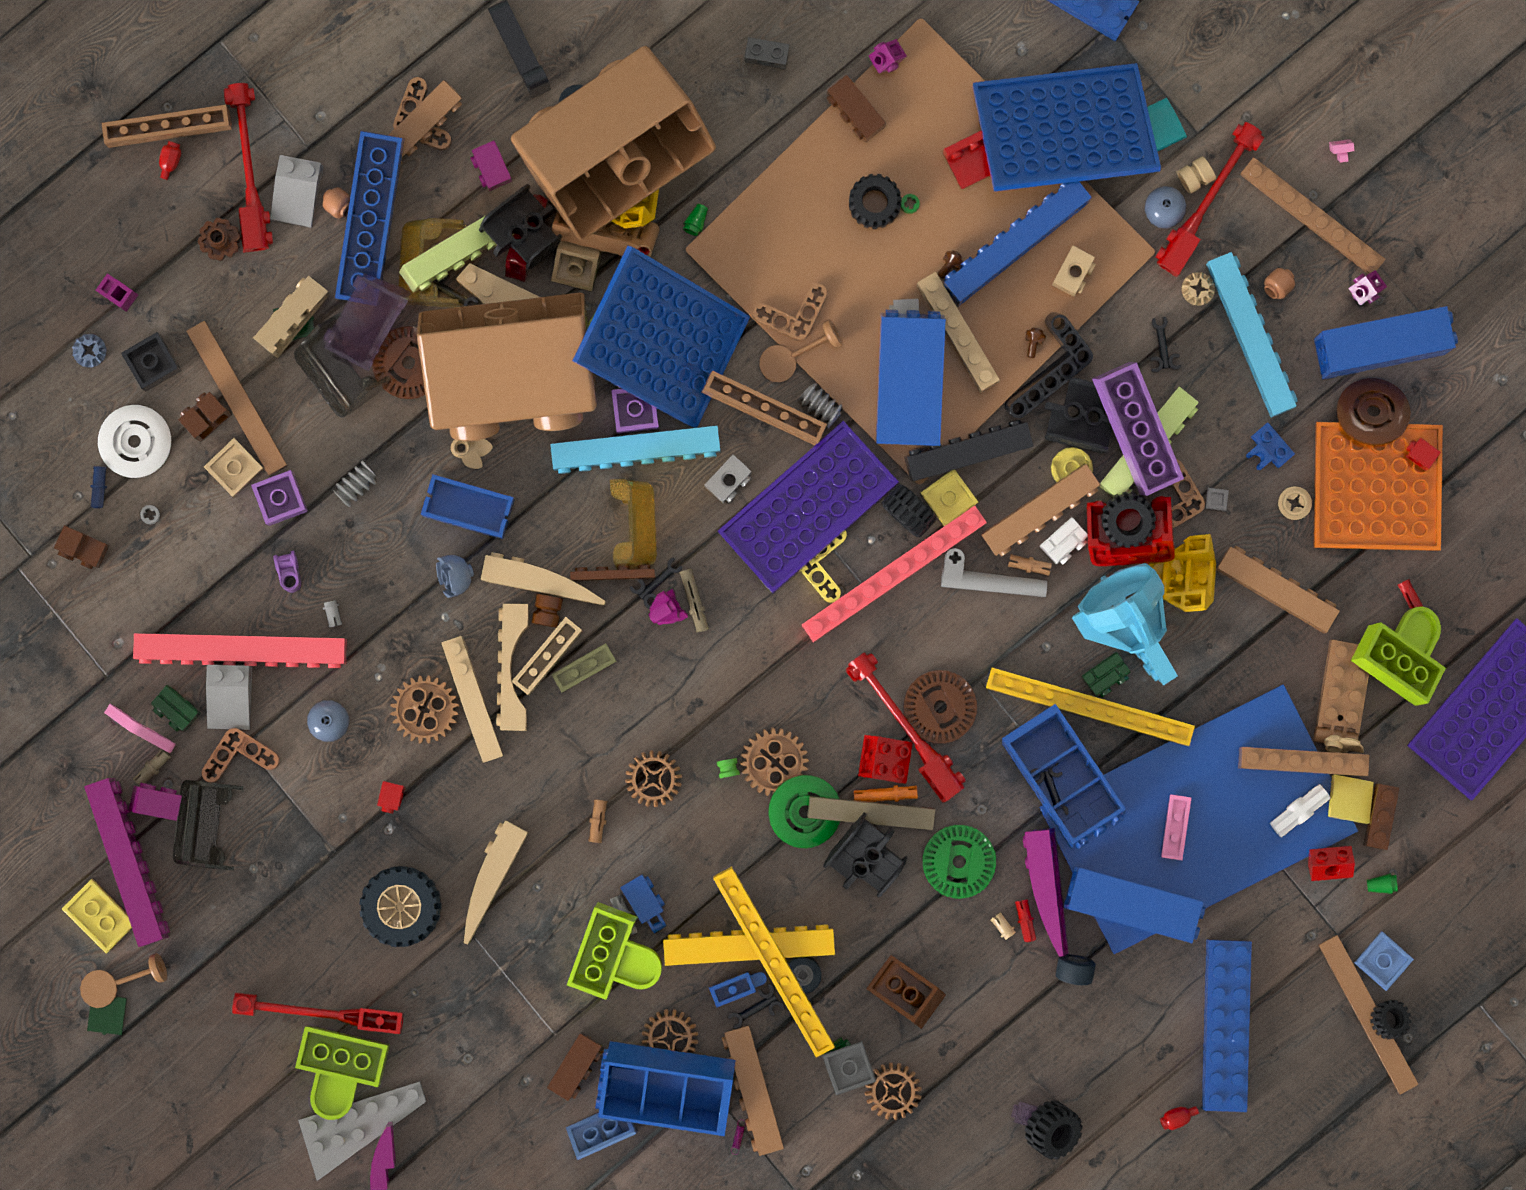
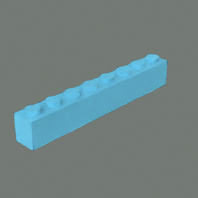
M1232 252L1208 261L1206 266L1215 283L1216 290L1270 417L1272 418L1295 408L1296 402H1298L1296 394L1293 390L1290 391L1288 387L1289 378L1285 371L1282 372L1280 368L1281 359L1279 354L1274 352L1271 347L1273 340L1271 335L1266 333L1263 325H1265L1261 313L1258 314L1255 306H1257L1253 294L1249 295L1247 290L1249 284L1245 275L1241 276L1238 269L1241 265L1237 256L1233 257Z
M718 426L551 444L553 470H558V474L570 473L571 469L579 468V471L592 470L591 467L600 466V469L613 468L612 464H621V467L633 466V462L641 461L642 465L653 464L654 460L662 459V462H673L676 457H683V460L696 459V455L704 454V458L716 457V453H721Z

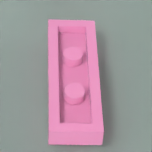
M1169 796L1161 851L1162 858L1183 860L1191 804L1190 797Z

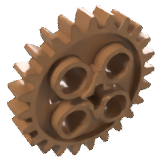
M419 676L418 682L410 678L411 685L404 682L405 689H397L400 696H393L397 701V704L390 705L396 708V711L390 713L393 716H397L393 724H400L397 731L405 730L403 737L411 734L410 741H414L416 737H418V741L421 744L424 738H426L428 744L431 743V737L439 741L438 735L441 734L446 737L444 730L452 731L453 729L449 724L457 723L452 718L459 715L458 712L454 711V708L458 707L459 704L452 702L457 696L449 695L453 690L452 688L444 689L446 682L438 685L439 678H436L433 682H431V676H427L426 681L423 680L422 676ZM417 690L424 692L425 696L421 702H417L414 699V693ZM433 692V696L427 706L430 712L424 714L420 727H417V722L422 714V711L419 709L421 706L426 705L429 693ZM436 698H441L444 701V706L440 710H436L433 707V702ZM411 709L415 710L417 715L415 720L408 721L405 716L406 712ZM433 717L436 721V726L433 729H427L425 726L426 719Z
M771 727L769 734L763 729L762 736L755 733L756 740L754 741L749 738L748 740L751 745L743 746L747 753H741V756L746 758L745 761L740 762V765L746 766L741 771L743 774H748L745 781L753 780L750 786L754 788L758 785L757 792L759 793L765 789V795L767 796L771 791L774 793L784 781L803 775L801 774L802 770H808L807 767L803 766V763L809 761L807 758H803L807 751L800 750L804 744L802 742L796 744L798 737L790 738V731L783 735L782 728L776 733L775 729ZM770 743H778L779 747L776 752L769 751ZM764 749L771 757L777 759V762L788 771V774L785 775L778 767L771 765L772 762L760 750ZM787 756H793L794 763L791 766L784 765V759ZM763 757L764 765L761 768H756L754 765L755 760ZM778 771L780 774L779 780L771 782V773Z

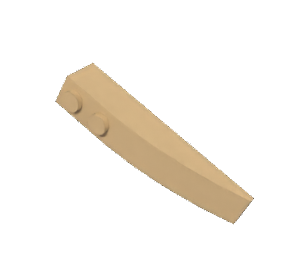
M491 552V556H485L481 575L482 581L602 606L606 604L605 600L583 586L547 569L524 563L522 558L512 557L511 560L503 559L504 555Z
M459 636L441 642L483 763L502 757L503 754L464 638Z
M505 821L504 824L499 823L495 831L497 837L494 843L490 841L484 851L487 853V856L478 874L466 919L464 943L467 945L473 938L529 833L509 821Z

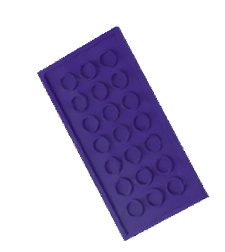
M842 421L720 528L718 533L774 594L894 489L899 482L850 427Z
M1517 618L1514 619L1407 744L1412 751L1470 801L1477 796L1526 738V626Z

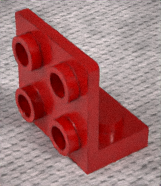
M982 130L944 148L943 154L961 189H965L991 176Z
M864 735L858 776L906 784L912 742Z

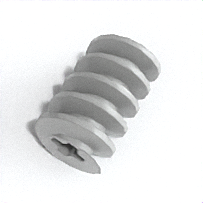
M814 383L804 391L797 401L803 399L802 407L809 404L808 412L816 410L815 418L822 415L820 421H828L827 428L829 429L842 414L840 412L842 405L834 407L836 400L833 399L828 402L829 394L822 397L823 389L815 391L817 384Z
M361 461L362 469L354 467L356 474L348 473L350 480L342 478L343 486L338 483L335 484L337 491H334L335 494L348 507L352 506L349 499L358 500L356 493L361 496L364 495L362 488L370 490L369 482L374 485L377 484L375 480L376 475L364 461Z

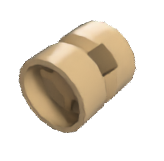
M1203 156L1194 160L1191 167L1186 165L1177 171L1181 184L1189 194L1200 189L1201 184L1207 185L1216 179L1214 171Z

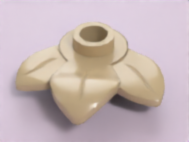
M455 439L451 444L453 455L461 458L465 466L473 469L482 468L481 457L487 455L493 449L492 444L485 439L476 441H458ZM460 444L465 445L463 452L458 451Z
M1331 735L1324 740L1325 749L1328 752L1347 753L1348 751L1364 753V748L1360 741L1353 738H1341L1337 735Z

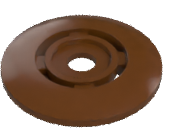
M404 326L391 330L379 340L373 352L372 369L377 382L387 393L397 398L416 399L425 396L419 349L411 346V343L418 344V327ZM405 357L414 358L415 365L413 368L406 369L403 367L402 362ZM390 370H394L400 378L406 379L407 382L402 383L396 380L390 373Z
M1367 378L1358 380L1350 384L1342 392L1338 400L1337 418L1340 426L1348 436L1366 445H1385L1395 441L1405 432L1410 421V405L1406 396L1397 386L1382 379ZM1375 406L1380 410V414L1375 417L1370 416L1367 409ZM1354 411H1357V416H1358L1359 420H1360L1363 424H1361V423L1357 420V418L1355 417Z
M934 670L918 677L908 688L904 699L905 718L920 738L932 743H949L959 739L969 731L977 714V700L972 687L960 675L946 670ZM941 686L940 690L933 691L926 698L923 697V694L928 689ZM942 700L946 703L947 709L944 713H937L934 710L936 701ZM954 716L958 717L952 725L940 728V724L949 722Z

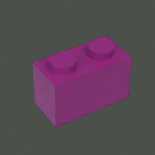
M495 140L471 150L474 156L470 157L474 168L479 167L482 173L478 177L483 188L487 186L489 191H492L512 182Z

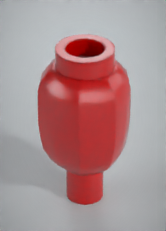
M168 141V144L163 146L159 158V166L162 169L160 178L168 180L170 172L177 168L181 157L180 144Z
M1196 1106L1189 1109L1177 1107L1165 1112L1164 1116L1160 1118V1122L1164 1130H1175L1188 1124L1191 1117L1199 1114Z

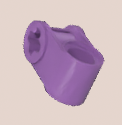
M295 551L282 556L274 555V563L281 587L290 593L298 591L301 587V579ZM294 577L296 579L295 585L290 588L286 587V580Z

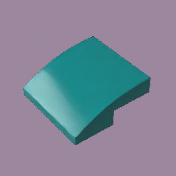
M1167 98L1147 107L1157 152L1187 137Z

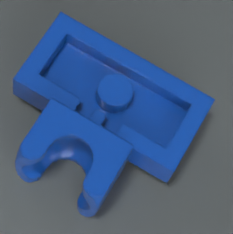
M1266 423L1251 436L1257 446L1247 453L1246 457L1259 456L1261 461L1256 468L1261 470L1271 461L1277 468H1280L1295 453L1272 426Z

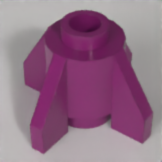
M673 589L659 593L649 609V617L654 624H671L688 617V614L675 599L676 596Z

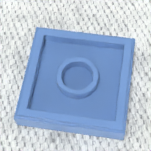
M1381 931L1355 960L1354 964L1387 991L1414 959Z

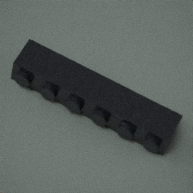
M1018 419L1008 422L1009 426L1001 428V425L990 427L987 433L981 434V431L968 434L969 438L961 440V437L949 439V444L941 446L940 442V446L929 445V449L921 451V448L908 451L909 455L904 456L910 480H921L1034 447L1028 423L1021 422Z

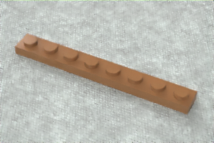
M1253 157L1240 175L1366 273L1370 274L1374 270L1377 271L1386 260Z

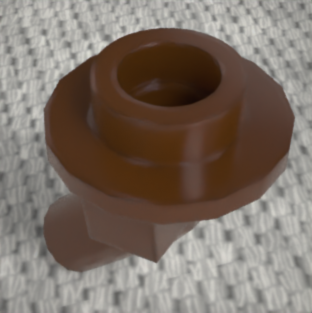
M954 250L952 252L946 251L943 257L946 263L938 272V276L944 279L952 268L957 270L962 266L961 254Z
M1031 328V330L1026 331L1025 340L1029 341L1027 357L1035 358L1037 344L1043 345L1046 339L1043 330Z

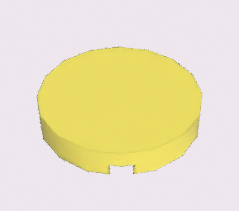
M1075 447L1065 448L1058 452L1051 464V473L1055 482H1058L1084 463L1093 472L1092 460L1089 455Z

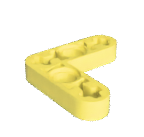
M846 531L841 534V540L837 538L832 542L835 544L833 547L829 545L825 553L818 554L809 562L812 567L814 564L818 566L812 569L809 575L805 572L809 570L807 566L800 570L828 603L837 601L840 598L841 591L819 562L846 540ZM820 571L823 573L824 580L821 583H815L812 580L814 572ZM829 580L831 584L827 586L831 590L836 589V598H827L828 592L826 589L823 588L821 591L818 587L823 586Z

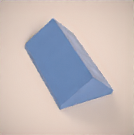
M599 1113L566 1127L576 1158L579 1160L635 1135L637 1130L634 1123L599 1118Z

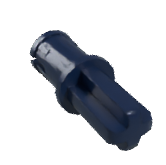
M93 466V483L90 485V488H92L91 507L100 509L104 506L105 489H107V486H105L107 467Z

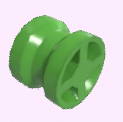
M737 758L717 762V766L720 768L719 778L740 775L736 767L738 763Z

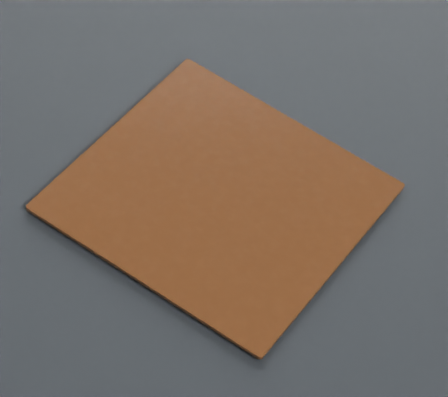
M918 19L897 40L907 55L905 59L898 63L899 68L891 73L885 71L879 74L872 64L854 82L856 87L886 122L885 128L867 142L863 138L860 140L854 134L853 129L855 128L850 122L848 124L845 123L841 118L839 108L837 106L832 107L831 105L686 247L687 254L778 345L785 346L792 352H795L826 335L823 323L828 319L833 322L841 336L843 345L838 348L834 347L828 339L795 357L797 364L832 399H835L838 405L841 404L842 409L875 442L881 313H885L886 309L889 310V305H893V300L919 299V313L928 314V311L932 310L919 291L917 283L934 272L938 275V272L946 263L943 260L946 251H957L961 254L963 262L969 257L974 259L980 248L986 244L992 245L993 240H995L994 238L1002 231L1007 233L1014 221L1018 218L1022 220L1026 218L1025 215L1028 210L1035 205L1040 207L1044 201L1043 199L1051 192L1056 194L1061 185L1052 184L994 191L991 176L965 189L960 188L943 154V150L981 131L972 87L973 83L985 80L923 19ZM868 174H873V176L882 174V177L887 176L892 182L894 181L897 184L896 187L900 189V196L902 198L907 194H914L918 197L920 205L913 214H907L900 208L897 218L884 228H865L863 224L859 225L857 220L853 219L849 210L850 191L861 177H868ZM1086 181L1079 182L1092 197L1088 205L957 307L1000 381L980 393L945 331L941 446L949 444L948 440L961 437V440L969 438L968 434L975 432L1061 347L1045 324L1046 317L1050 313L1057 312L1066 316L1074 328L1078 330L1155 254V250ZM869 191L863 197V206L870 212H881L887 206V197L880 191ZM907 199V203L904 205L906 208L909 206V209H913V205L916 202L914 200L911 201L912 199ZM1072 246L1094 256L1093 263L1096 264L1091 275H1085L1083 281L1086 284L1081 294L1076 292L1074 297L1052 286ZM959 267L957 270L955 268H952L950 272L953 270L958 272L961 268ZM1072 267L1070 269L1071 276L1079 277L1081 275L1078 268ZM813 284H822L827 289V297L808 337L802 341L792 339L758 323L753 318V308L759 303L767 304L790 316L796 317L809 288ZM822 289L813 290L814 298L812 301L808 299L807 302L814 303L818 307L819 303H816V300L819 296L823 297ZM808 306L803 309L805 317L811 318L814 316L815 310L812 307ZM762 308V310L757 309L758 318L766 316L769 318L767 322L771 324L772 317L776 313L771 312L770 316L765 313V308ZM779 316L775 319L777 327L783 328L786 326V318ZM799 317L798 321H802L799 328H794L797 336L806 333L803 331L805 323L808 326L811 323ZM1060 318L1054 320V328L1059 327L1061 323ZM1031 328H1039L1046 335L1043 345L1037 344L1035 358L1027 357L1029 341L1025 340L1026 331L1031 330ZM1069 334L1065 340L1067 341L1072 334ZM878 444L908 475L904 456L909 455L908 451L921 448V451L929 449V445ZM929 477L924 478V479H921V480H917V481H915V482H916L918 485H921V484H923Z

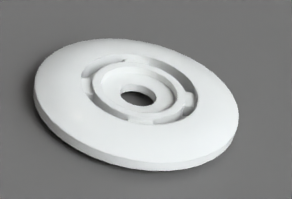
M128 405L115 410L105 419L98 435V448L103 461L112 471L124 477L140 478L156 472L165 463L171 450V433L166 421L160 414L146 406ZM131 421H140L147 424L150 428L146 430L140 425L130 423ZM132 435H137L141 439L140 445L136 448L131 447L128 443ZM123 453L127 457L138 458L139 461L130 462L121 458L120 455Z

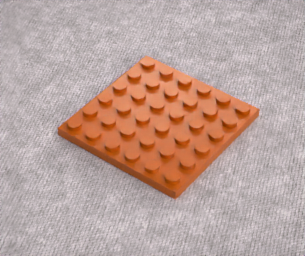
M1316 422L1314 548L1441 551L1443 425L1408 424L1405 432L1395 441L1385 445H1366L1348 436L1339 422ZM1420 437L1441 452L1427 471L1405 457L1408 453L1406 448L1412 440L1416 441Z

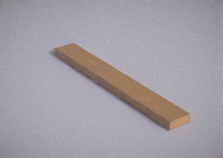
M203 321L187 330L186 332L268 475L271 476L288 466L207 323Z
M1338 935L1318 944L1398 1093L1401 1095L1419 1085L1395 1040L1383 1039L1381 1035L1378 1036L1376 1034V1029H1372L1374 1024L1370 1023V1019H1373L1370 1015L1371 1012H1374L1373 1008L1376 1005Z

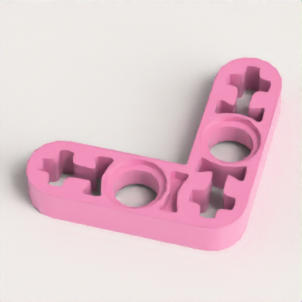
M109 704L104 712L130 732L169 753L176 746L173 741L140 724L112 704Z

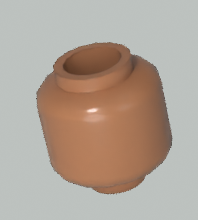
M339 187L327 190L323 195L324 210L338 219L347 217L351 195Z
M1275 269L1264 281L1265 292L1273 299L1285 298L1295 287L1293 273L1288 269Z

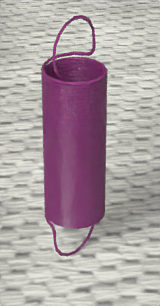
M737 1124L732 1148L740 1149L744 1126H738Z

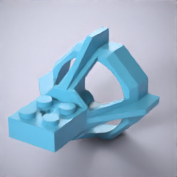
M1147 563L1120 569L1109 577L1102 576L1100 578L1102 581L1093 586L1078 605L1080 612L1072 617L1082 636L1087 640L1121 649L1131 654L1135 653L1139 659H1142L1145 671L1149 676H1152L1155 682L1159 680L1163 685L1167 684L1178 675L1158 643L1167 632L1163 605L1164 584L1157 572Z

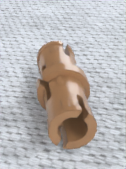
M1013 554L1010 555L1009 559L1018 561V563L1009 561L1008 567L1026 570V573L1035 572L1049 576L1050 571L1042 569V567L1051 569L1052 563L1037 561L1033 557L1028 559Z
M594 799L593 814L589 821L591 823L589 842L602 843L603 827L607 821L605 820V813L608 801Z

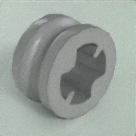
M147 505L142 508L140 516L143 522L151 525L159 520L160 512L155 506ZM148 509L156 512L153 520L144 516V514H147L146 511Z

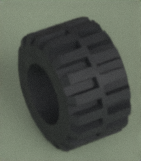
M868 174V177H861L854 184L849 196V210L853 219L855 218L859 225L863 224L865 228H884L887 224H891L897 218L902 202L900 189L896 187L897 184L894 181L892 182L887 176L882 177V174L874 176L873 174ZM869 191H880L887 197V206L883 211L873 213L863 206V197Z
M898 484L881 502L883 508L915 537L921 538L937 520L935 513L911 490L901 484Z
M1122 492V495H1114L1115 498L1109 499L1107 501L1108 504L1102 509V526L1106 535L1112 542L1119 546L1125 545L1126 548H1130L1131 545L1137 547L1141 542L1144 544L1147 541L1146 538L1152 536V530H1155L1156 516L1150 503L1143 496L1137 495L1135 492H1131V494ZM1125 509H1135L1141 516L1138 526L1129 531L1120 529L1116 524L1119 513Z
M1051 1100V1102H1044L1043 1106L1039 1105L1037 1110L1031 1113L1032 1116L1027 1120L1028 1125L1025 1126V1132H1027L1025 1139H1027V1143L1032 1148L1051 1160L1053 1158L1055 1160L1060 1159L1061 1156L1065 1157L1068 1152L1071 1153L1074 1150L1073 1147L1077 1146L1078 1139L1082 1135L1080 1131L1083 1129L1081 1118L1061 1102Z

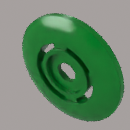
M799 775L784 781L775 790L769 803L768 815L773 831L783 842L797 848H812L826 842L835 833L840 821L802 818L799 815V809L802 806H809L810 795H808V792H813L820 797L839 799L836 791L828 782L812 775ZM786 819H790L791 822L795 826L801 828L802 831L799 832L791 828L787 823Z
M952 825L939 830L930 838L924 849L922 864L928 882L936 891L947 897L962 899L972 897L988 886L995 873L996 855L991 842L982 832L966 825ZM965 841L970 843L972 847L968 848L964 845L953 846L951 842ZM957 855L963 856L966 860L962 868H956L953 865V859ZM950 875L958 879L966 877L967 881L956 883L948 880L947 876Z

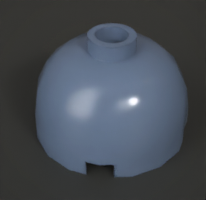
M1162 186L1156 188L1148 195L1144 210L1151 224L1158 228L1168 229L1182 221L1186 213V202L1179 190L1169 186Z
M446 555L438 557L437 560L440 562L436 563V571L439 584L443 585L444 583L445 585L444 595L447 598L463 594L469 588L471 577L474 575L472 566L468 565L460 556Z
M323 700L316 703L310 709L307 716V726L310 733L316 739L324 742H333L340 739L347 732L349 715L340 703L333 700Z

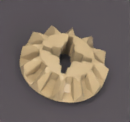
M1203 272L1192 273L1183 281L1182 295L1190 304L1201 306L1207 304L1213 298L1215 283L1210 276ZM1200 280L1201 287L1206 290L1201 291L1198 297H1196V290L1191 287L1197 286Z
M1296 486L1285 489L1278 500L1280 513L1287 519L1299 520L1304 518L1312 507L1309 493L1305 489ZM1297 496H1299L1298 503L1302 507H1295L1292 511H1290L1292 504L1289 503L1287 499L1294 500Z

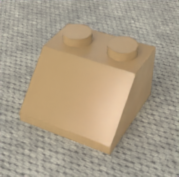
M561 241L557 247L551 281L592 291L602 251Z

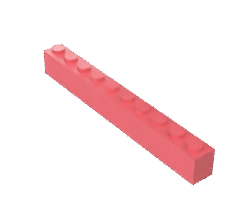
M973 506L801 626L814 643L986 525L987 522L976 506Z
M134 633L133 659L139 660V664H152V660H160V664H173V660L181 661V665H194V661H202V665H215V661L223 662V665L236 666V662H244V666H257V662L265 663L266 667H278V663H286V667H299V663L307 664L308 668H320V664H328V668H341V664H346L347 639Z

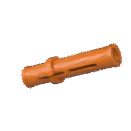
M895 785L892 788L854 790V800L879 802L895 800V802H899V800L918 799L917 785L909 787H898V785Z

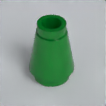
M697 204L684 221L683 230L692 236H698L699 233H702L708 208L702 204Z
M1389 873L1367 879L1368 892L1387 894L1398 892L1397 876Z

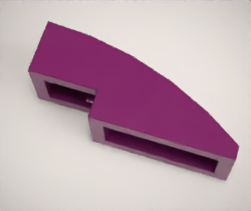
M393 1121L387 1123L377 1143L371 1164L370 1190L388 1189V1169L394 1168L396 1164Z

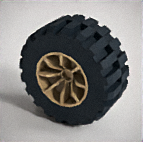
M397 866L378 872L377 875L369 880L367 886L364 887L363 895L359 902V905H361L360 917L363 919L365 929L367 928L370 932L369 934L373 938L378 939L380 943L390 945L391 947H407L424 940L434 931L441 917V895L435 887L436 884L424 872H420L412 867Z

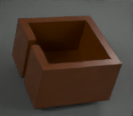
M205 392L196 399V405L192 408H185L180 413L181 417L178 419L199 442L207 438L232 415L211 392L207 394Z

